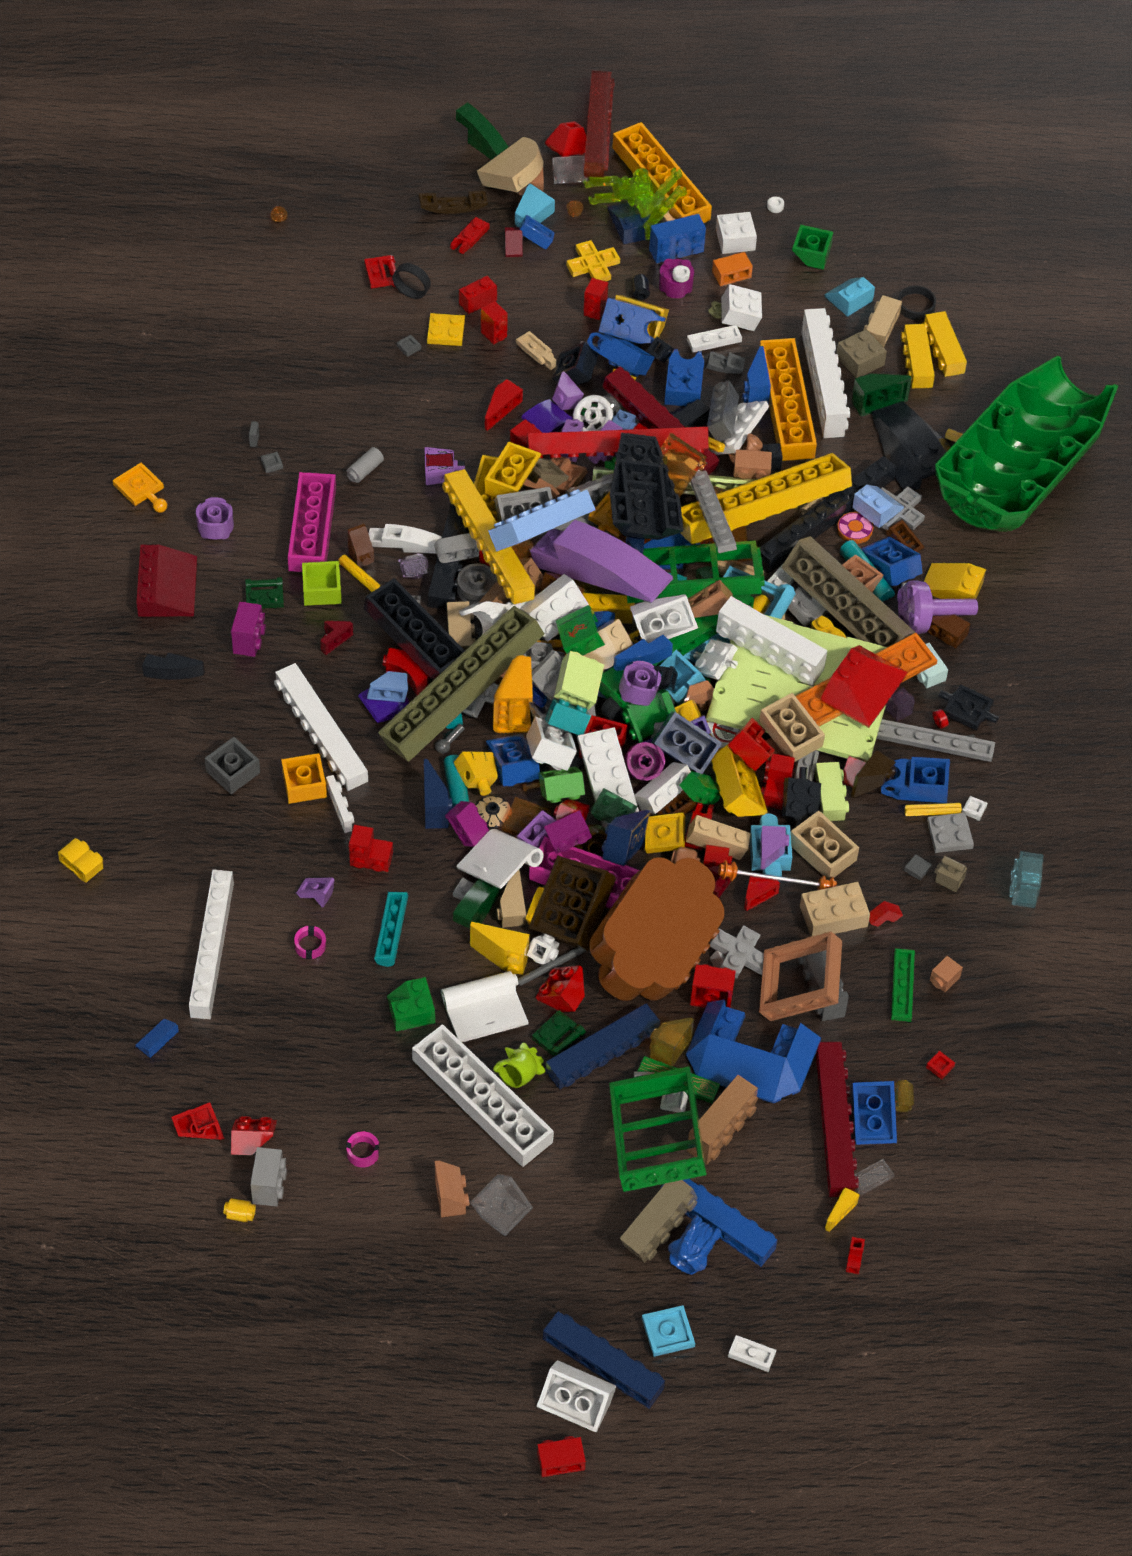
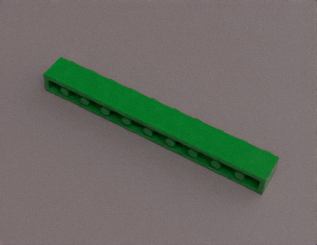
M751 595L733 596L735 599L753 608L754 598ZM718 614L695 618L698 626L697 629L668 639L673 643L672 653L677 650L684 656L716 635ZM666 659L652 665L660 666ZM614 666L602 673L599 691L607 699L611 697L610 692L619 687L624 670L616 671Z

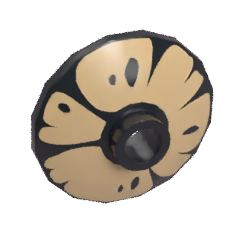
M488 796L476 803L478 813L486 821L488 829L503 827L512 817V809L503 798Z

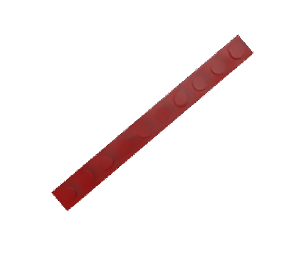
M708 427L527 433L528 449L541 453L540 458H543V455L550 454V458H561V454H568V457H579V453H586V457L597 456V453L604 452V456H615V452L618 451L621 433L656 437L662 454H668V450H676V453H686V449H693V452L696 453L704 452V449L709 448Z

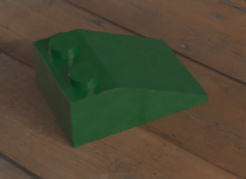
M868 374L855 378L852 404L862 417L871 414L874 410L901 401L907 402L912 378L910 375Z

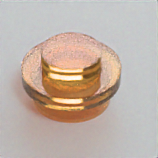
M570 201L567 204L568 213L571 216H579L583 211V204L579 201Z
M281 206L274 207L270 214L271 219L275 222H283L288 216L287 211Z

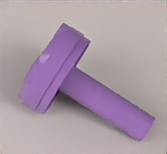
M908 581L903 588L898 590L897 594L899 618L917 634L926 633L929 630L933 616L954 614L976 615L978 612V602L976 599H932L930 587L923 581Z

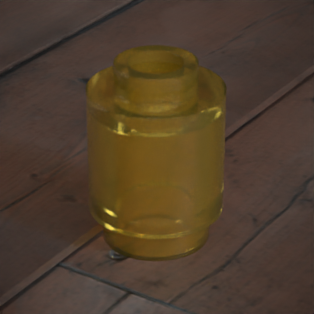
M900 1080L894 1084L895 1107L899 1112H908L912 1110L914 1105L913 1084L907 1080Z

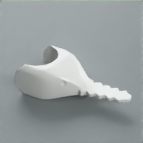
M484 601L472 604L460 610L459 613L461 616L470 613L476 615L482 624L483 635L513 606L521 610V607L527 602L513 605L511 602L502 604Z

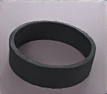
M411 263L399 265L392 276L396 288L405 296L413 299L423 298L431 287V281L426 272ZM405 271L415 275L422 282L425 290L418 291L407 286L400 278L399 272Z
M913 285L904 288L900 292L898 297L900 301L907 295L920 294L927 297L933 304L930 309L923 312L911 311L902 304L900 313L904 317L911 320H924L926 314L934 313L936 297L928 288Z

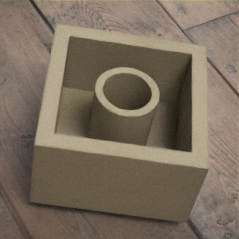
M867 329L838 343V359L855 378L864 376L885 365L887 351Z

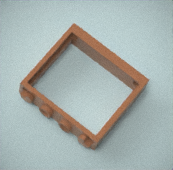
M824 932L820 935L764 950L759 1013L769 1021H774L838 1004L842 940L833 932ZM827 950L824 988L777 1001L780 963Z

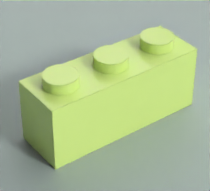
M839 762L816 763L815 781L821 783L820 812L830 821L845 820V815L849 812V803L845 801L846 785L842 784V781H844L843 769H840Z

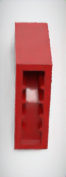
M389 648L388 654L384 655L383 666H386V673L388 671L407 673V683L411 686L415 695L418 696L430 684L431 678L404 650Z

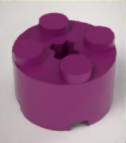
M681 259L664 260L660 268L659 289L670 298L685 297V294L690 293L693 289L694 269L691 262ZM683 265L689 268L690 277L687 281L677 282L673 279V269L676 266Z
M641 742L634 744L627 750L624 761L627 772L632 778L647 781L655 779L661 774L665 765V756L663 751L653 743ZM642 757L648 758L647 766L641 765Z

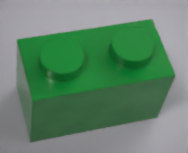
M691 771L679 785L692 801L710 805L720 799V788L708 775Z

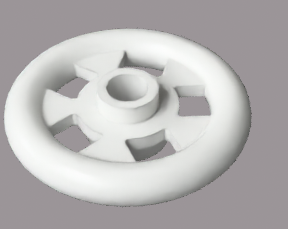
M589 395L580 400L573 412V420L578 419L581 422L586 421L590 424L587 428L584 427L583 431H600L608 420H613V409L609 401L604 397ZM592 402H598V407H591ZM583 407L587 409L584 416L580 415ZM605 409L606 416L602 417L601 410ZM601 422L602 425L596 429L594 425Z

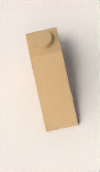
M520 870L508 881L500 900V908L497 909V919L501 920L502 928L526 925V910Z

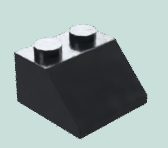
M586 342L560 353L552 379L558 381L561 373L565 372L577 386L589 382L599 354Z

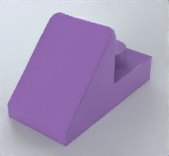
M305 878L296 893L300 898H314L321 907H324L333 893L335 880L333 878Z

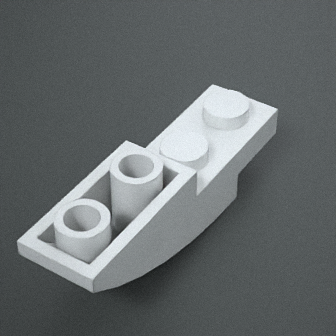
M385 524V528H370L368 533L373 547L403 548V551L408 553H436L434 543L442 539L441 536L422 529L395 524Z

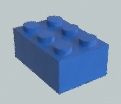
M699 214L651 225L649 250L656 264L664 262L666 259H677L704 252L706 227Z

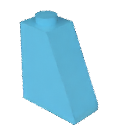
M531 183L528 184L515 212V225L520 227L526 215L541 223L555 212V200Z

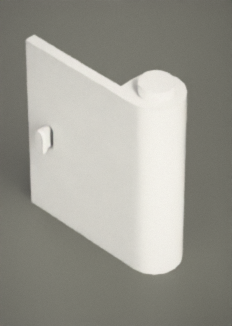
M491 829L456 867L501 889L524 863L531 867L540 865L543 860V851L497 829Z
M508 971L441 989L442 1000L456 1037L461 1042L528 1025V1020L516 993V986L518 985L516 974Z

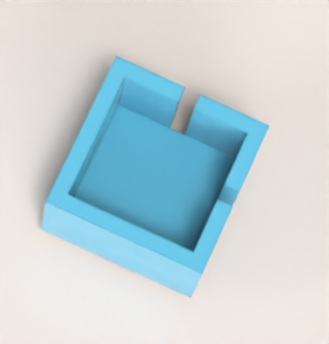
M677 650L660 665L663 667L674 666L678 672L674 691L667 690L678 706L684 703L689 686L706 681L702 673Z

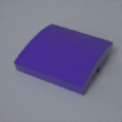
M550 399L535 405L521 417L523 420L526 419L534 424L543 433L558 432L560 428L564 427L567 419L573 420L572 417L561 410Z
M369 689L363 691L358 696L377 723L392 720L395 714H398L410 703L407 697L405 702L367 699Z

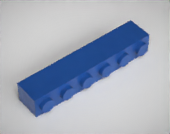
M691 1179L683 1180L694 1189L698 1197L694 1209L690 1212L687 1211L685 1215L691 1219L698 1215L699 1218H702V1222H706L709 1224V1227H713L712 1230L719 1228L722 1233L721 1240L762 1267L776 1249L777 1239L771 1232L764 1231L758 1227L755 1221L748 1220L742 1216L736 1208L726 1205L720 1197L710 1194L704 1186L697 1185Z

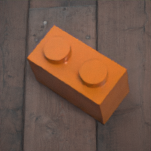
M742 252L713 260L712 273L718 284L723 286L751 278L753 266L746 253Z

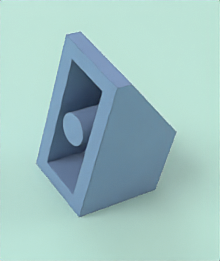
M388 671L370 683L367 699L405 702L408 691L407 673Z

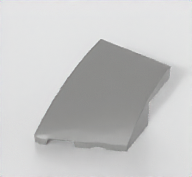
M798 587L795 591L796 594L788 607L804 627L829 612L802 587Z
M554 650L532 671V683L551 701L553 699L559 700L554 695L562 664V658Z

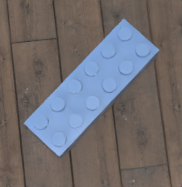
M579 489L569 493L570 496L566 493L557 497V501L552 499L545 502V507L541 504L531 509L532 512L529 509L519 513V518L515 515L507 518L505 521L494 524L495 528L488 532L496 552L594 511L595 507L588 490L582 492Z

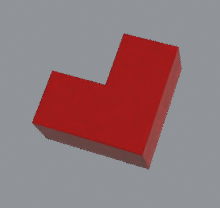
M883 901L870 911L869 922L871 925L878 927L886 920L891 922L897 921L903 914L898 905Z
M852 1237L846 1272L859 1274L865 1239Z

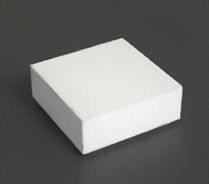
M970 796L962 813H966L967 816L980 821L988 803Z

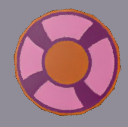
M859 512L844 514L839 519L837 525L838 534L843 540H854L857 544L868 541L874 529L873 523Z

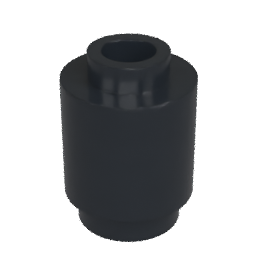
M643 274L635 275L631 282L633 297L637 300H645L650 296L649 281Z

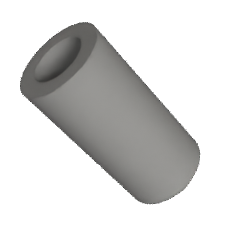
M375 447L370 448L347 469L349 480L356 483L363 480L384 461L382 453Z

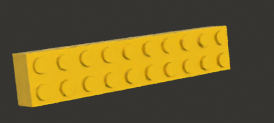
M830 453L716 495L730 530L733 531L738 527L747 526L752 522L763 520L774 514H780L785 510L796 508L799 505L810 503L818 498L827 497L829 494L851 487V468L835 454ZM698 501L681 507L684 530L680 534L691 544L700 543L705 539L712 538Z

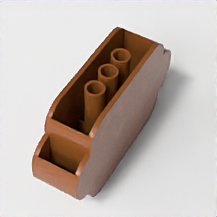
M653 858L646 863L641 871L632 876L592 935L589 946L592 956L601 964L599 969L600 983L615 998L628 1001L641 994L649 1000H660L674 989L677 990L682 983L685 984L691 976L689 972L692 968H696V964L700 963V955L709 949V941L720 932L718 927L724 919L723 904L713 894L715 889L714 876L705 865L693 858H682L675 864L665 858Z

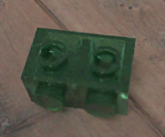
M603 788L592 807L591 814L599 821L604 820L611 823L616 817L635 813L638 806Z

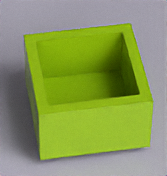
M339 561L302 563L304 606L341 604Z

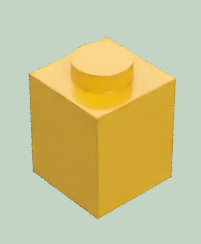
M694 700L675 707L676 713L688 721L701 717Z

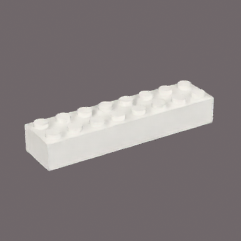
M825 308L804 310L802 338L823 438L844 437L845 430L848 429L847 418L850 417V409L846 407L847 395L843 394L844 382L840 380L841 368L837 366L838 354H835L836 345L835 341H832L833 331L832 328H829L830 317L826 315Z
M443 1024L412 1048V1060L522 1167L553 1143L554 1131Z

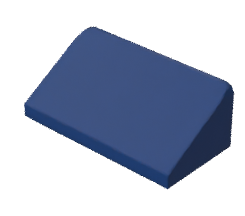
M528 215L525 216L519 230H522L523 236L543 249H547L553 242L555 233Z
M163 1019L136 1044V1047L151 1058L179 1032L178 1025Z

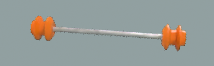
M726 860L723 864L719 865L718 875L721 876L722 880L727 876L730 878V881H733L737 874L813 885L817 886L818 890L837 886L834 877L826 880L825 875H823L818 882L746 872L738 870L735 862L728 865Z

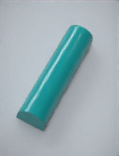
M849 540L841 546L839 553L845 561H848L856 554L876 569L854 540ZM884 578L881 579L872 592L882 602L895 595V591Z
M450 755L443 760L448 796L452 798V808L460 801L469 802L467 787L454 765V761L459 755Z
M388 892L374 957L376 963L381 966L390 967L395 964L408 901L407 892Z

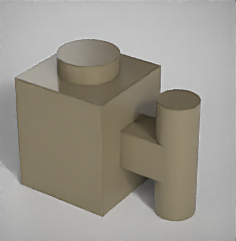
M944 856L942 863H939L935 870L937 874L935 882L957 892L965 879L967 867Z

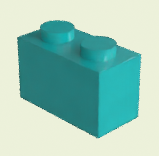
M560 698L559 700H552L545 721L549 725L582 735L586 730L591 715L586 707L581 705L572 706L569 701Z

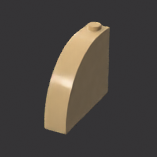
M522 137L480 168L477 173L482 186L518 192L539 175L544 163L537 143L530 138Z

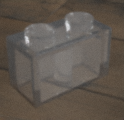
M586 156L553 157L552 174L554 184L587 182L588 168Z

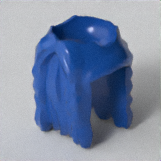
M696 1215L686 1227L682 1237L669 1244L668 1250L671 1264L690 1275L704 1270L707 1266V1255L712 1250L715 1242L721 1237V1230L719 1228L712 1230L713 1227H709V1224L702 1222V1218Z

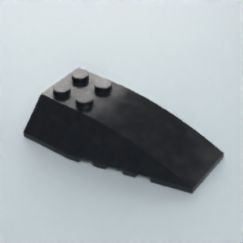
M903 401L872 411V418L876 431L879 434L884 457L896 465L894 479L902 491L907 487L914 491L920 489L922 479L936 475L935 464L952 446Z
M630 433L620 434L610 489L613 525L624 536L660 540L681 533L684 530L680 498L675 493L674 482L670 480L668 467L663 462L662 451L657 438L654 436Z

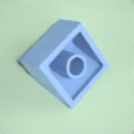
M867 484L854 494L853 508L878 528L904 509V506L877 486Z

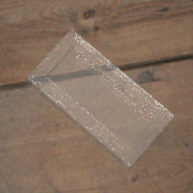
M881 1159L854 1174L858 1176L859 1188L855 1189V1191L862 1196L893 1179L895 1174L884 1159Z

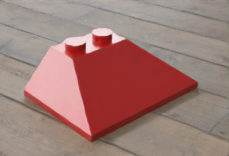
M858 645L851 648L833 673L820 701L870 728L908 672Z

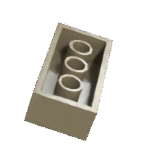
M683 1180L665 1183L621 1236L620 1240L625 1248L642 1262L650 1261L656 1255L658 1246L661 1243L664 1244L669 1239L671 1230L674 1227H679L683 1222L685 1213L692 1211L696 1206L698 1197L694 1189Z

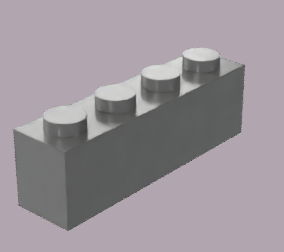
M729 380L719 382L714 386L707 424L710 433L719 442L733 437L739 395Z

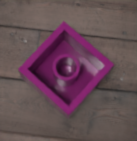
M239 602L231 630L233 654L255 657L257 650L261 649L262 639L260 638L261 635L265 634L266 624H263L265 613H262V605Z

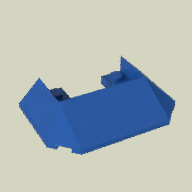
M725 999L707 1003L686 1053V1057L695 1075L717 1082L724 1088H727L735 1077L739 1075L758 1088L757 1097L771 1103H776L787 1095H794L801 1091L820 1044V1036L802 1023H800L798 1029L782 1024L770 1053L735 1042L744 1021L745 1012L726 1007Z

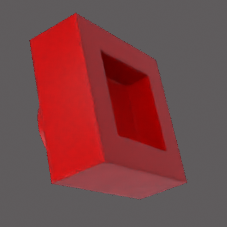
M939 1051L927 1063L926 1068L940 1079H943L955 1067V1062Z

